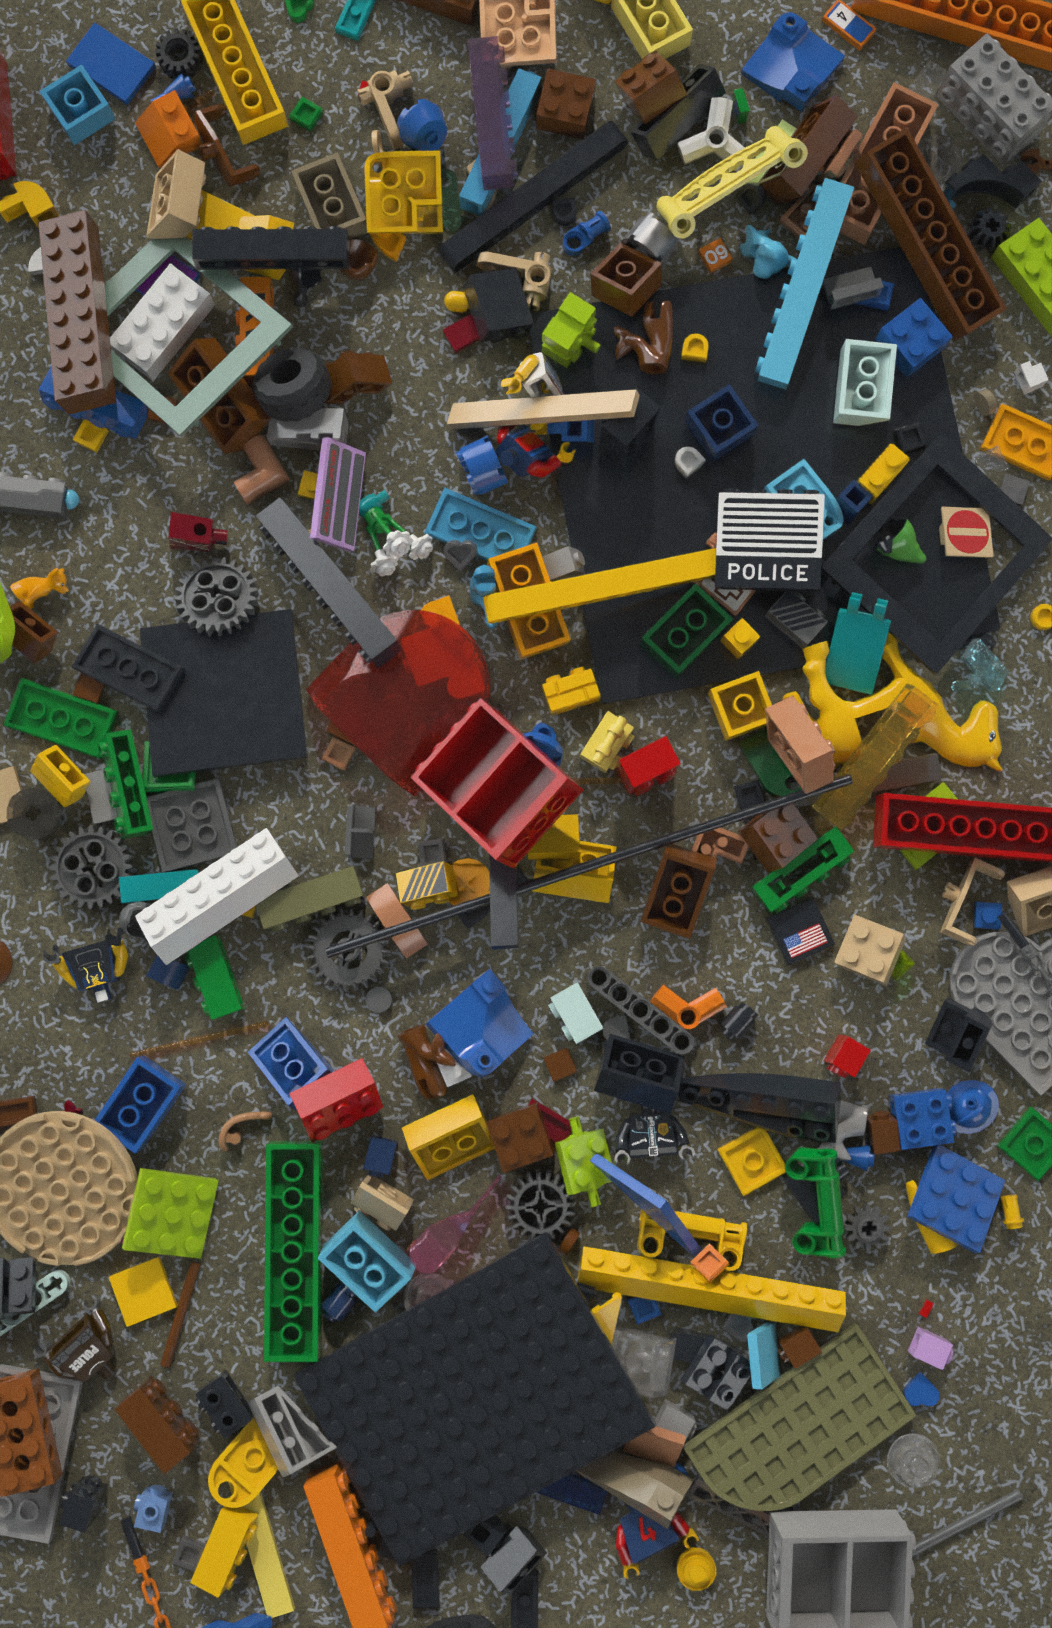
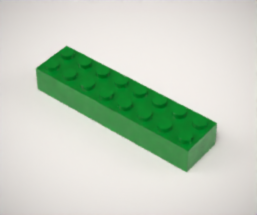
M270 1141L266 1144L264 1362H318L321 1356L322 1262L318 1259V1256L322 1249L323 1141H315L313 1143L311 1141Z

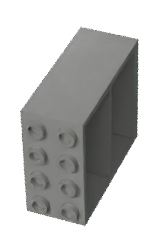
M895 1509L770 1512L766 1617L771 1628H912L910 1604L914 1602V1594L911 1587V1578L915 1576L912 1551L916 1550V1539L898 1511Z

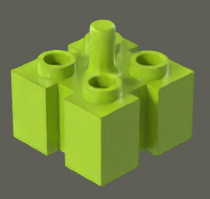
M570 292L560 306L556 316L552 318L542 333V353L566 368L571 361L575 363L582 353L581 345L597 353L601 345L592 339L596 331L594 328L597 319L594 318L596 308Z

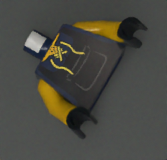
M122 928L117 929V936H113L110 933V929H108L104 941L63 952V957L59 956L60 949L57 945L52 947L54 955H49L46 950L43 952L44 961L52 964L58 974L73 988H77L79 991L93 989L96 1003L112 999L108 984L120 981V976L125 971L129 956L125 943L122 940Z

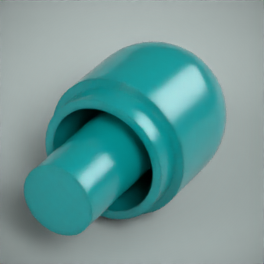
M384 489L376 496L372 493L362 498L359 504V515L364 518L367 511L373 507H380L382 509V503L390 498L386 490Z

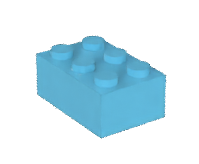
M360 1210L323 1245L318 1259L374 1312H377L412 1279L416 1263Z

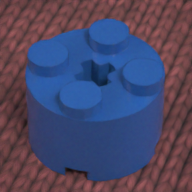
M488 435L461 447L460 451L456 452L465 473L470 471L466 477L475 495H483L508 483Z

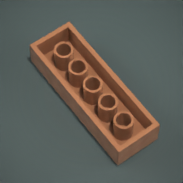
M895 82L892 84L859 150L840 182L853 186L854 190L839 233L865 245L882 214L854 162L864 153L906 127L918 146L939 104Z

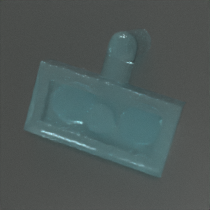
M980 638L972 639L960 659L974 674L970 680L953 682L951 688L954 692L975 690L982 682L990 692L998 691L1009 671Z

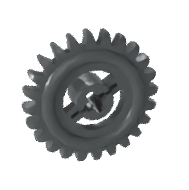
M350 907L348 915L345 914L342 908H339L338 917L334 913H329L330 921L320 918L323 925L322 928L313 926V929L318 934L317 936H308L309 939L314 941V944L306 946V949L314 951V954L306 959L315 960L316 963L310 967V970H320L316 978L319 979L325 976L324 986L329 985L333 981V989L335 991L343 984L345 993L348 992L350 985L353 986L355 992H358L359 983L368 988V979L377 982L375 973H385L380 965L389 964V961L384 959L383 956L391 954L390 950L384 949V946L388 945L391 941L382 940L367 945V957L356 968L348 969L350 961H354L359 957L361 948L355 949L354 954H348L347 957H345V953L337 955L340 962L339 965H336L332 957H327L325 948L331 947L333 939L338 934L350 931L348 938L338 942L340 944L352 940L353 934H355V939L359 937V934L364 936L376 932L381 925V921L372 924L373 914L364 918L363 909L355 916L352 907Z

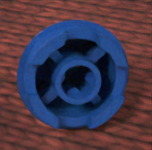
M419 99L417 100L418 104L412 106L409 110L405 107L398 118L397 127L400 129V138L406 146L417 151H435L444 143L447 136L443 112L438 105L431 101Z

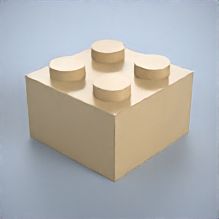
M854 914L834 963L840 968L887 986L906 937L903 933Z

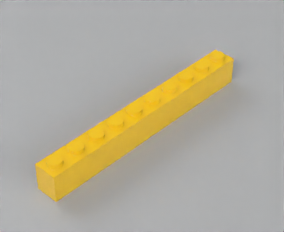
M583 1247L579 1263L577 1282L595 1287V1290L604 1292H618L621 1295L839 1332L846 1316V1292L728 1271H722L709 1283L692 1265L590 1247Z

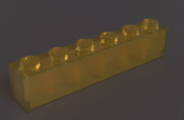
M907 683L834 777L835 779L850 774L853 784L821 794L812 808L841 830L845 826L850 825L855 818L856 811L870 800L873 789L883 783L887 777V771L893 764L901 760L905 748L909 743H913L918 738L919 730L925 723L932 720L939 705L918 688Z

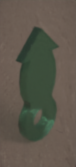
M441 169V178L446 177L451 182L448 187H441L443 226L456 233L467 215L461 216L462 209H460L459 195L456 192L458 187L456 174L452 170Z

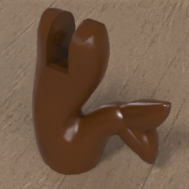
M654 301L646 302L644 305L642 320L651 345L640 336L632 334L628 330L617 326L614 327L615 336L619 340L615 350L616 359H620L631 350H634L637 353L641 371L648 374H662L667 371L673 342V310L671 301H662L659 319H655Z
M424 1024L411 1027L398 1034L397 1036L404 1046L415 1083L423 1099H432L445 1095L448 1087L434 1061L438 1064L455 1067L456 1063L454 1058L445 1051V1043L442 1036L436 1033L431 1043Z

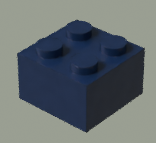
M730 384L687 411L684 421L712 462L754 436L759 426Z

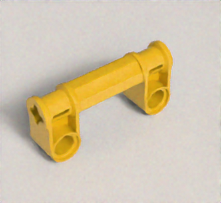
M641 1209L637 1250L643 1257L653 1258L662 1252L664 1236L667 1232L653 1219H649L651 1217ZM674 1211L693 1238L717 1242L716 1250L722 1256L725 1252H730L734 1256V1264L731 1267H726L723 1271L730 1272L739 1268L746 1240L747 1223L735 1224L725 1222V1219ZM646 1238H651L656 1242L657 1248L654 1253H648L644 1250L643 1243Z

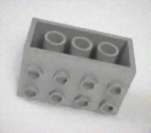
M988 33L950 65L936 95L1003 166L1041 133L1052 115V97L1045 93L1036 84L1035 79L1024 72L1017 60L1010 57L1002 49L1000 43Z

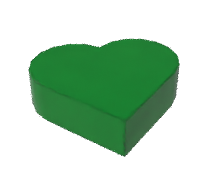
M285 0L289 18L295 23L303 22L307 17V12L314 7V0Z

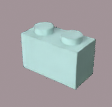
M578 982L550 997L552 1003L548 1006L555 1018L561 1016L565 1023V1026L561 1027L568 1041L574 1039L577 1044L603 1029Z

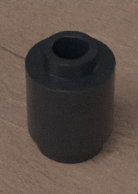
M741 1002L739 1006L735 1005L720 1023L724 1027L721 1032L731 1041L735 1038L740 1041L755 1024V1018L758 1014L744 1002Z

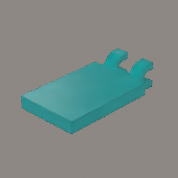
M852 592L847 610L840 608L825 674L830 685L872 695L891 620L884 619L888 600L878 598L872 615L859 611L862 594Z

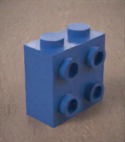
M935 1088L888 1095L891 1113L898 1121L901 1150L954 1143L953 1136L956 1135L957 1131L954 1120L950 1118L949 1109H952V1099L950 1094L946 1093V1089Z

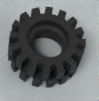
M178 28L174 29V34H171L170 30L166 31L167 37L165 38L161 35L159 37L161 43L157 41V49H155L156 58L164 74L167 73L171 79L173 76L176 79L181 73L185 77L188 74L194 77L196 75L195 69L200 71V64H203V54L198 40L191 32L188 34L185 29H182L180 33ZM177 48H185L188 51V56L182 61H173L170 58L171 52Z

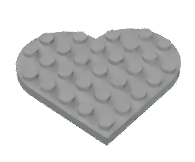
M991 932L976 937V945L970 946L966 944L953 962L949 980L952 1000L970 1009L976 1007L988 1015L993 1025L985 1041L1038 1095L1042 1096L1052 1086V996L1045 987L1046 980L1040 971H1034L1020 953V948L1008 932ZM1025 937L1028 943H1032L1044 960V969L1052 978V938L1038 946L1034 941ZM1037 957L1031 959L1035 967H1037V964H1041Z

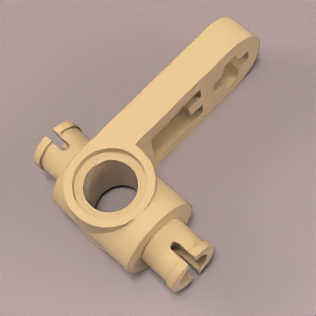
M395 70L392 72L378 71L367 81V87L357 89L363 106L374 101L393 150L403 147V142L389 105L396 98L404 96L403 90L414 87L409 71L399 75ZM382 87L388 88L385 91H379V89Z
M492 252L479 253L477 266L484 271L517 269L519 278L525 279L523 291L529 309H531V304L533 303V311H538L540 301L546 300L552 268L548 265L550 255L544 253L543 259H541V252H536L534 254V261ZM535 276H540L544 280L541 282H534L531 279Z

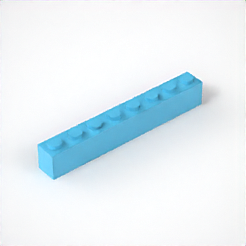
M825 178L823 185H817L812 201L817 203L814 211H808L804 223L805 226H808L806 236L800 235L796 247L800 254L798 260L792 259L788 271L792 278L789 285L784 283L779 298L784 300L782 308H776L771 323L776 324L773 334L767 333L763 345L764 348H767L765 358L759 357L755 372L759 373L757 381L785 390L788 386L854 190L853 186Z

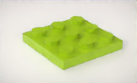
M140 1168L122 1248L128 1251L201 1259L219 1180L210 1177Z

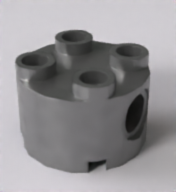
M648 212L646 216H641L636 221L635 226L620 242L662 263L663 270L666 262L677 252V241L679 238L675 237L654 213Z

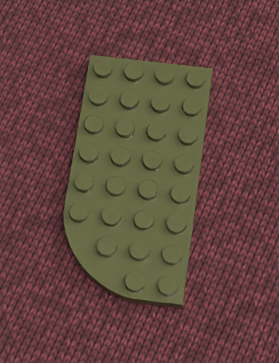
M853 1323L821 1346L822 1353L796 1369L792 1367L684 1444V1451L704 1482L714 1493L731 1504L749 1510L773 1511L790 1507L807 1497L917 1416L856 1323Z

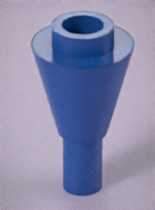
M181 73L164 90V93L151 99V103L174 90L180 100L194 98L193 92L196 91V87L189 76L185 77Z
M871 1145L845 1147L851 1160L842 1161L867 1171L868 1167H873L875 1154L870 1151Z

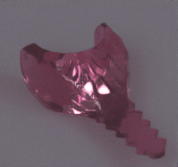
M500 1174L469 1210L450 1215L429 1225L407 1247V1256L410 1257L411 1263L417 1272L427 1274L435 1272L458 1248L462 1234L477 1210L502 1178Z

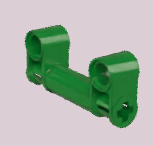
M798 1148L785 1163L786 1173L792 1179L816 1181L820 1223L805 1222L792 1239L795 1250L803 1255L825 1256L827 1258H840L846 1255V1248L843 1246L842 1239L844 1225L840 1176L836 1171L835 1162L838 1154L834 1149ZM797 1161L803 1163L804 1167L799 1165Z

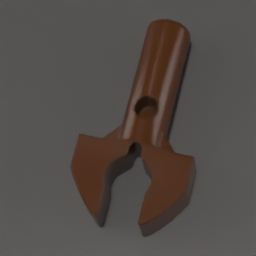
M1032 148L1023 153L1020 159L1031 160L1034 164L1025 165L1035 175L1040 169L1052 171V160L1043 159L1039 155L1040 149Z

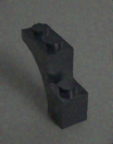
M982 154L976 160L971 158L962 167V172L959 175L956 173L951 175L944 184L946 189L943 193L948 202L969 193L990 194L1003 199L1016 209L1034 193L1042 181L1021 160L1014 167L1008 165L1001 172Z

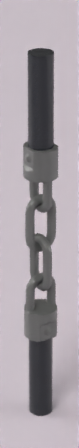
M1006 911L1001 913L997 918L1020 948V953L1034 971H1040L1045 978V987L1052 996V989L1050 988L1052 986V978L1044 969V960L1032 943H1028ZM1034 957H1037L1041 963L1037 964V967L1031 961Z

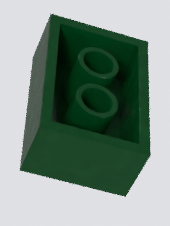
M695 584L641 638L640 645L677 679L731 624L733 618Z

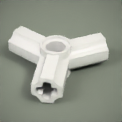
M722 97L711 98L706 131L677 143L684 165L712 153L724 160L745 148L728 134L732 100ZM712 134H719L723 142L718 145L712 144L709 137ZM743 165L739 166L735 171H740Z

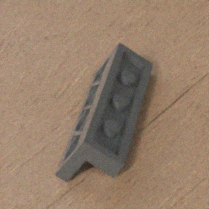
M698 1471L686 1494L768 1537L770 1512L799 1511L800 1506L794 1504L780 1510L755 1511L741 1508L734 1504L727 1505L722 1502L726 1500L719 1497L709 1488ZM700 1487L709 1493H703L697 1490V1488ZM751 1513L757 1517H750L746 1514Z

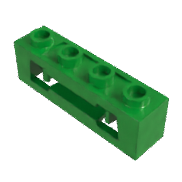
M835 826L820 836L785 867L772 871L751 886L750 889L767 913L775 911L777 914L789 906L787 900L795 895L798 899L810 890L808 885L816 880L817 883H820L831 874L828 870L835 865L840 868L851 860L849 855L854 850ZM826 842L827 846L817 852L816 849ZM816 853H818L822 860L831 854L834 856L828 862L818 864L788 886V891L780 897L777 894L786 888L781 880L771 887L768 886L778 876L779 878L785 877Z

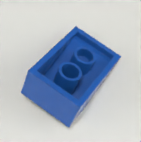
M287 1017L248 1051L249 1055L287 1105L294 1110L296 1108L289 1093L334 1072V1069Z

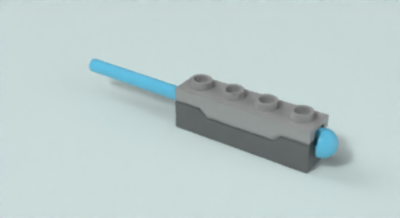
M0 472V512L67 519L68 509H74L79 504L78 494L71 490L61 479L49 478L48 481H44L31 475L17 478L10 473Z

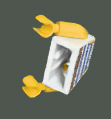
M543 353L527 356L514 372V377L503 379L501 382V387L509 386L506 394L520 392L522 382L531 397L564 395L558 375ZM547 423L530 425L531 430H536V435L547 434Z

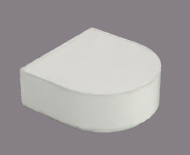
M684 447L676 454L675 466L687 479L706 460L696 449Z

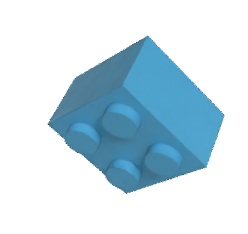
M82 64L40 90L47 106L74 145L116 119L109 104Z

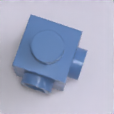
M151 1485V1487H146L141 1495L138 1494L134 1504V1511L137 1512L134 1527L160 1533L166 1525L173 1492L166 1491V1488L161 1485Z

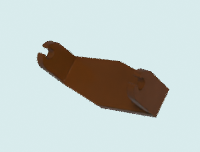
M221 103L196 111L194 123L204 144L198 145L200 157L203 156V161L212 158L229 187L259 176L261 169L257 164H252L235 171L233 170L217 135L209 122L216 121L227 114L226 106Z

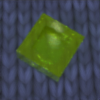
M901 950L891 977L896 982L915 965V962L903 950Z

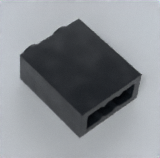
M512 268L470 274L463 289L480 341L497 343L505 338L521 339L525 337L534 325L517 269Z

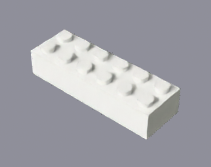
M266 828L194 877L188 879L173 891L167 893L164 897L135 915L151 948L168 965L299 875Z

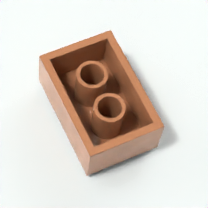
M791 696L765 708L768 741L804 793L808 794L833 782V770L835 769L833 761L834 747L830 740L823 738L817 722L810 720L804 704H799L794 696Z

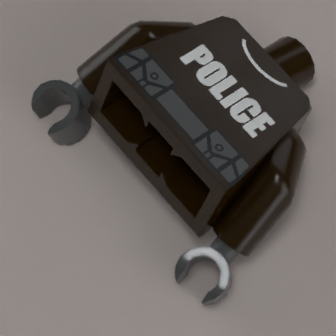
M91 1294L95 1301L93 1307L89 1306L87 1300L82 1301V1307L87 1311H91V1315L86 1313L54 1344L49 1339L40 1340V1344L44 1346V1352L39 1347L33 1349L34 1356L44 1357V1362L57 1377L87 1381L97 1373L103 1379H108L115 1371L116 1367L109 1361L113 1355V1334L104 1311L99 1309L101 1299L96 1294Z

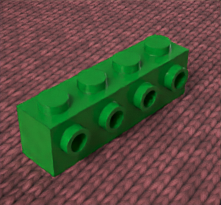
M132 730L105 733L100 740L101 743H98V751L106 764L103 773L105 781L110 783L112 793H109V801L117 814V818L114 819L116 831L121 833L122 839L148 835L153 830Z

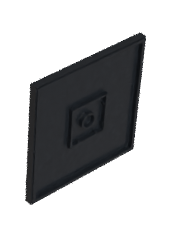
M292 609L255 613L254 615L247 614L249 622L241 620L239 622L241 629L232 626V634L223 629L221 636L218 635L216 630L213 631L211 636H208L206 629L199 634L196 626L190 629L187 622L140 628L141 646L186 669L160 714L146 707L152 776L154 778L308 758Z

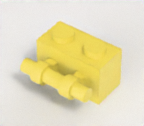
M607 711L581 752L580 758L604 773L609 768L614 770L619 759H621L617 754L622 746L627 749L635 737L631 734L634 727L628 724V720L624 717H617Z

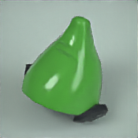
M894 518L889 523L881 526L883 532L876 544V549L881 554L904 562L922 564L926 561V555L920 549L914 528L908 519L901 518L896 520Z

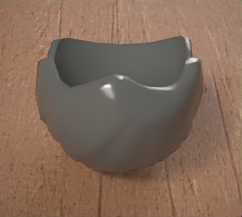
M146 901L131 902L123 908L119 917V924L127 937L133 940H147L135 915L152 905L151 903Z

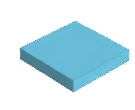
M766 1322L747 1335L753 1389H763L781 1376L776 1322Z

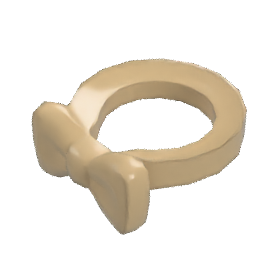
M379 130L372 131L374 153L384 152Z

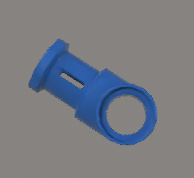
M598 211L595 217L586 223H579L568 231L562 243L564 252L569 256H578L585 247L594 242V238L603 232L608 233L611 231V225L606 215ZM571 238H576L580 241L581 246L577 249H572L567 245V241Z

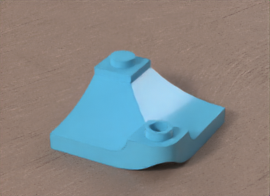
M805 459L764 488L767 490V493L776 494L777 490L780 489L793 490V494H803L804 490H818L819 494H825L823 540L836 533L843 524V514L838 502ZM824 520H828L831 526L826 525Z

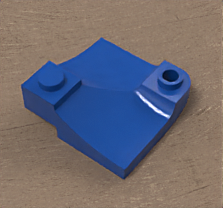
M787 12L782 14L772 26L766 39L742 68L741 75L779 102L784 99L802 112L813 97L815 98L844 60L845 55L814 34L808 28L807 21L795 13Z
M491 969L487 970L425 1024L434 1035L439 1033L442 1036L445 1048L465 1070L478 1077L489 1075L534 1034L510 1001L505 991L507 988ZM485 1058L487 1065H483L480 1059Z

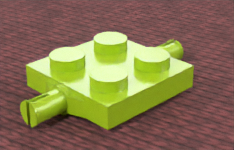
M577 1116L569 1119L572 1135L565 1140L556 1142L555 1147L567 1195L587 1192L590 1207H596L601 1205L597 1189L603 1184L612 1181L596 1168L590 1160L595 1154H599L612 1163L604 1129L590 1132L582 1131L580 1117Z

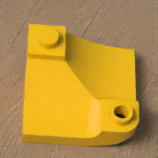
M392 151L371 154L366 159L364 166L367 233L443 234L440 151ZM377 163L383 166L382 171L378 173L373 170V166Z

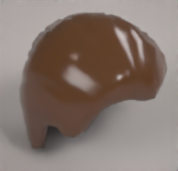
M350 239L349 269H339L340 272L353 280L367 278L376 266L378 250L365 241Z

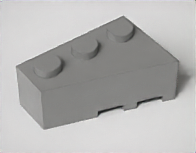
M321 408L319 411L314 412L312 416L296 422H283L271 418L267 439L270 445L321 451L322 438L329 437L346 444L349 423L344 408Z
M279 1386L248 1402V1406L282 1478L337 1448L319 1431V1428L314 1423L308 1420L301 1412V1409Z

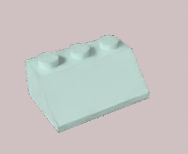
M845 340L840 350L833 423L860 426L889 421L897 344Z

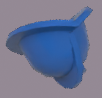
M977 1080L961 1081L952 1086L947 1092L952 1099V1109H949L950 1118L954 1120L958 1133L972 1134L980 1132L988 1127L996 1118L999 1109L998 1096L994 1089L985 1082Z

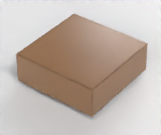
M332 737L322 760L345 771L356 751V747Z

